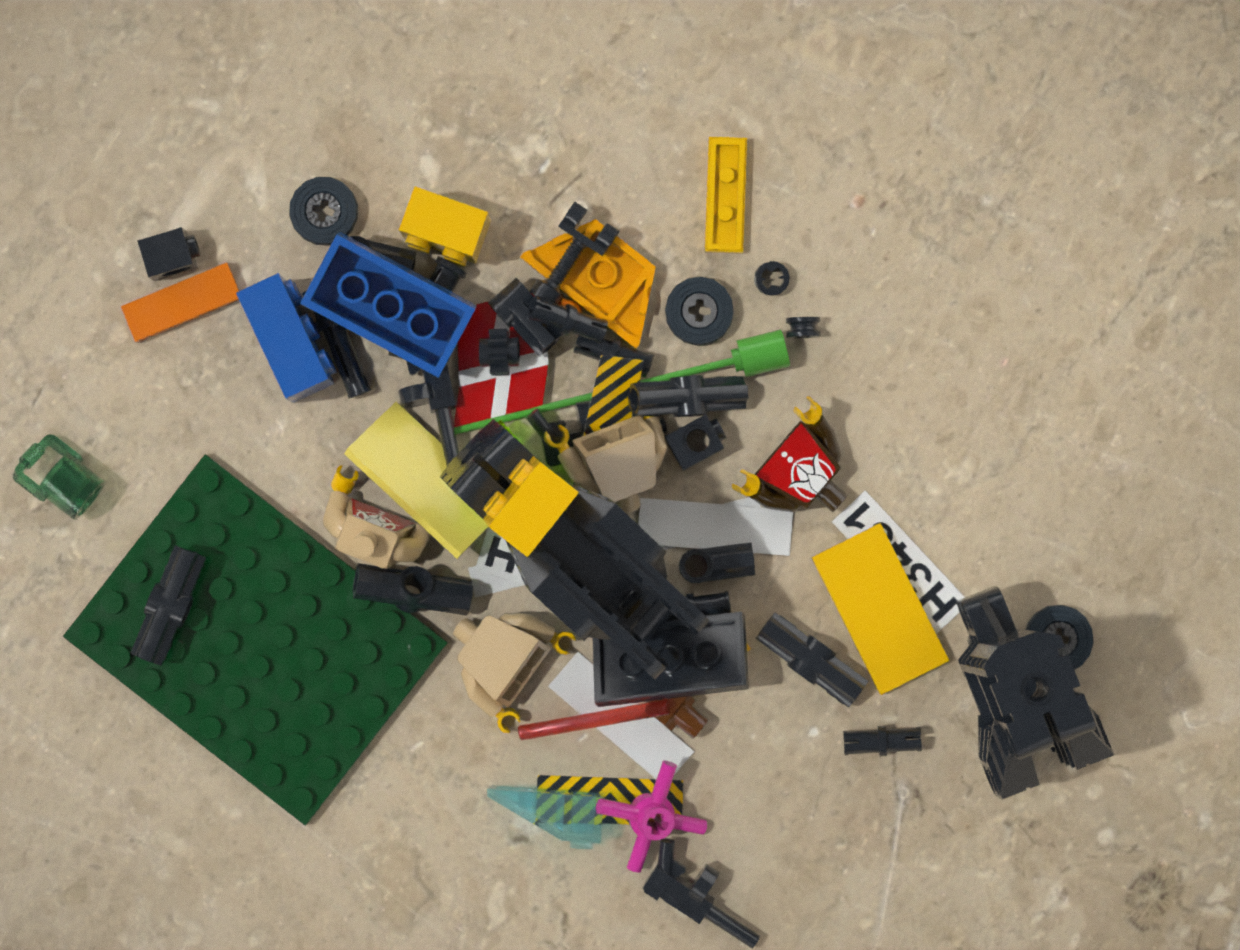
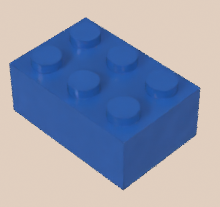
M277 273L236 293L285 399L295 403L335 384L331 375L337 373V370L329 353L325 352L324 349L319 351L315 340L321 338L318 329H316L313 319L308 314L302 315L299 308L302 295L291 278L286 280Z

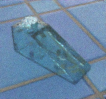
M489 785L487 789V797L561 841H570V848L593 849V843H601L603 815L597 814L596 804L600 798L604 799L605 793Z

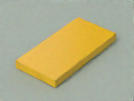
M881 523L811 557L879 695H883L949 661Z

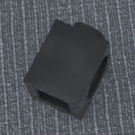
M182 227L137 240L148 278L153 281L198 268L195 258L200 257L201 254L194 234L188 236L187 231Z
M706 414L665 436L666 442L682 471L723 450L724 446L721 441L727 438L717 419L709 421ZM695 430L704 432L709 439L708 447L701 452L692 451L686 442L689 433Z

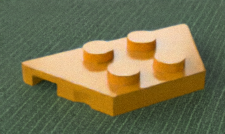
M594 219L575 230L595 242L604 225ZM564 233L537 248L523 252L520 259L547 279L549 275H552L551 272L556 268L557 263L560 262V258L562 259V255H564L568 246H571L570 243L573 237L570 234ZM617 236L604 256H601L589 247L583 249L584 251L581 252L577 262H574L575 265H572L573 268L568 272L569 274L566 275L567 277L564 278L559 289L592 316L607 320V327L634 349H637L640 345L656 266Z

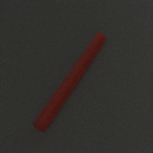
M665 699L518 726V734L520 740L523 741L670 715V705L668 700Z

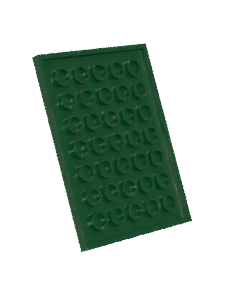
M206 454L200 459L62 636L305 826L448 644L445 639L414 615L401 611L393 604L354 599L352 590L356 570ZM177 545L206 557L207 560L192 596L194 600L182 628H178L166 660L160 666L131 654V650L146 617L144 609L155 584L157 582L160 583L174 546Z

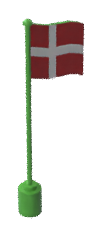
M489 301L476 304V309L457 343L459 392L454 420L455 434L483 428L493 419L498 423L526 417L537 408L543 413L575 405L577 402L591 400L593 392L543 404L549 368L548 352L539 357L513 327L509 328L490 307ZM507 328L509 330V337L519 338L520 365L510 366V375L491 376L490 367H480L479 339L489 338V329ZM780 329L736 340L738 348L731 349V358L643 379L639 382L669 381L673 377L691 376L735 365L736 372L744 370L745 377H750L790 367V361L784 336Z

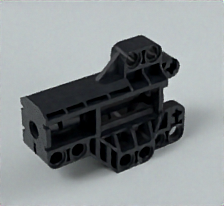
M493 419L453 458L440 475V478L484 519L487 514L483 508L489 499L497 491L503 494L512 483L508 477L522 459L529 462L534 455ZM568 483L579 493L528 557L506 541L522 580L528 590L583 641L588 637L605 640L612 639L650 676L656 679L669 664L646 643L650 637L664 624L672 613L695 635L710 620L667 580L668 576L664 561V555L667 552L608 497Z
M997 586L956 601L969 635L967 636L969 646L958 659V663L980 715H977L978 757L995 796L1003 800L1026 791V788L1031 789L1040 785L1032 755L1051 748L1052 752L1056 751L1061 764L1065 763L1066 766L1070 765L1071 768L1076 767L1077 770L1086 767V764L1091 765L1114 756L1099 716L1088 705L1084 693L1073 690L1081 685L1069 655L1060 657L1058 653L1059 649L1065 647L1061 635L1016 629L1004 597Z

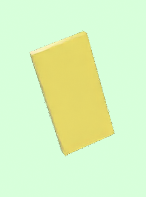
M397 402L385 411L345 451L344 454L456 559L488 528L484 520L440 478V475L447 467L442 444Z

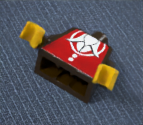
M810 396L806 397L810 402V409L807 412L802 413L796 406L793 409L794 413L801 419L755 474L744 469L740 470L742 474L746 475V483L742 487L732 483L733 490L742 495L749 496L766 509L791 513L799 508L807 509L815 498L830 511L834 512L848 495L831 481L841 469L838 464L841 452L835 432L822 415L821 406Z

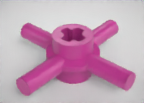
M663 760L652 793L639 795L631 804L602 798L596 804L597 814L627 819L632 830L637 834L627 864V869L640 873L652 840L664 839L673 829L704 835L706 832V820L675 814L672 804L667 799L677 769V765L673 762Z

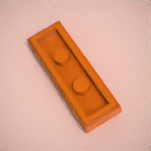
M226 262L121 306L133 338L138 343L239 301L236 293L240 290L229 263Z

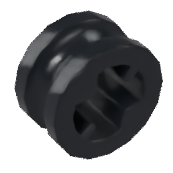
M775 261L763 263L757 268L754 275L757 289L761 293L771 296L781 294L786 290L790 279L787 268ZM778 269L782 276L778 277V279H782L781 285L779 287L772 285L766 288L762 284V281L766 280V278H761L763 271L772 272Z
M820 317L786 318V324L790 326V331L786 333V338L821 337V332L816 329V325L820 323Z

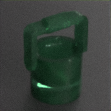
M52 434L46 435L39 443H33L19 458V464L13 472V480L38 500L44 502L47 499L73 520H77L86 512L106 483L105 480L81 463L83 461L81 455ZM50 446L63 457L52 467L41 484L38 485L25 475L24 472L30 469Z

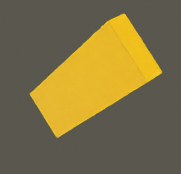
M709 137L705 224L706 253L743 254L747 138Z

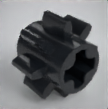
M507 328L489 329V338L479 339L480 367H490L491 376L510 375V366L520 365L519 338L509 337V330Z

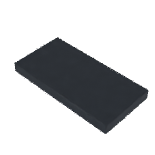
M741 611L706 616L710 621L697 635L679 619L665 621L646 642L669 664L656 679L650 676L612 639L592 638L595 704L597 707L749 689L744 613Z

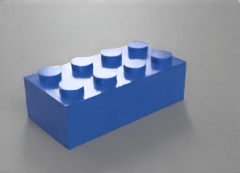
M342 232L336 234L300 302L305 307L438 378L477 306Z

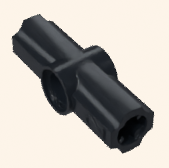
M704 375L673 377L669 381L637 382L630 384L628 404L633 417L672 414L673 417H691L705 415L707 412L742 410L746 409V403L749 398L748 385L745 383L743 376L704 378Z
M174 546L160 583L157 582L147 600L144 609L146 617L133 645L131 654L160 666L164 664L178 628H182L194 600L192 594L207 560L206 557L180 546Z
M358 563L352 593L354 599L393 604L406 613H415L421 609L467 616L473 597V586L470 580L431 575L425 568L419 566H411L405 570ZM411 585L416 587L420 594L411 593L405 586Z
M776 612L773 613L755 638L788 662V667L811 684H817L822 687L829 695L847 707L851 706L868 683V680L836 658L837 654L812 635H805L795 625Z

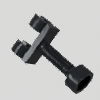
M574 202L558 225L559 228L573 237L570 243L571 246H568V249L562 255V259L560 258V262L557 263L558 265L551 272L552 275H549V278L545 280L537 279L529 292L544 300L558 304L563 297L560 293V285L564 278L567 277L566 275L569 274L568 272L573 268L572 265H575L574 262H577V259L581 256V252L584 251L583 249L589 247L601 256H604L620 231L607 223L595 242L575 230L585 216L587 209Z

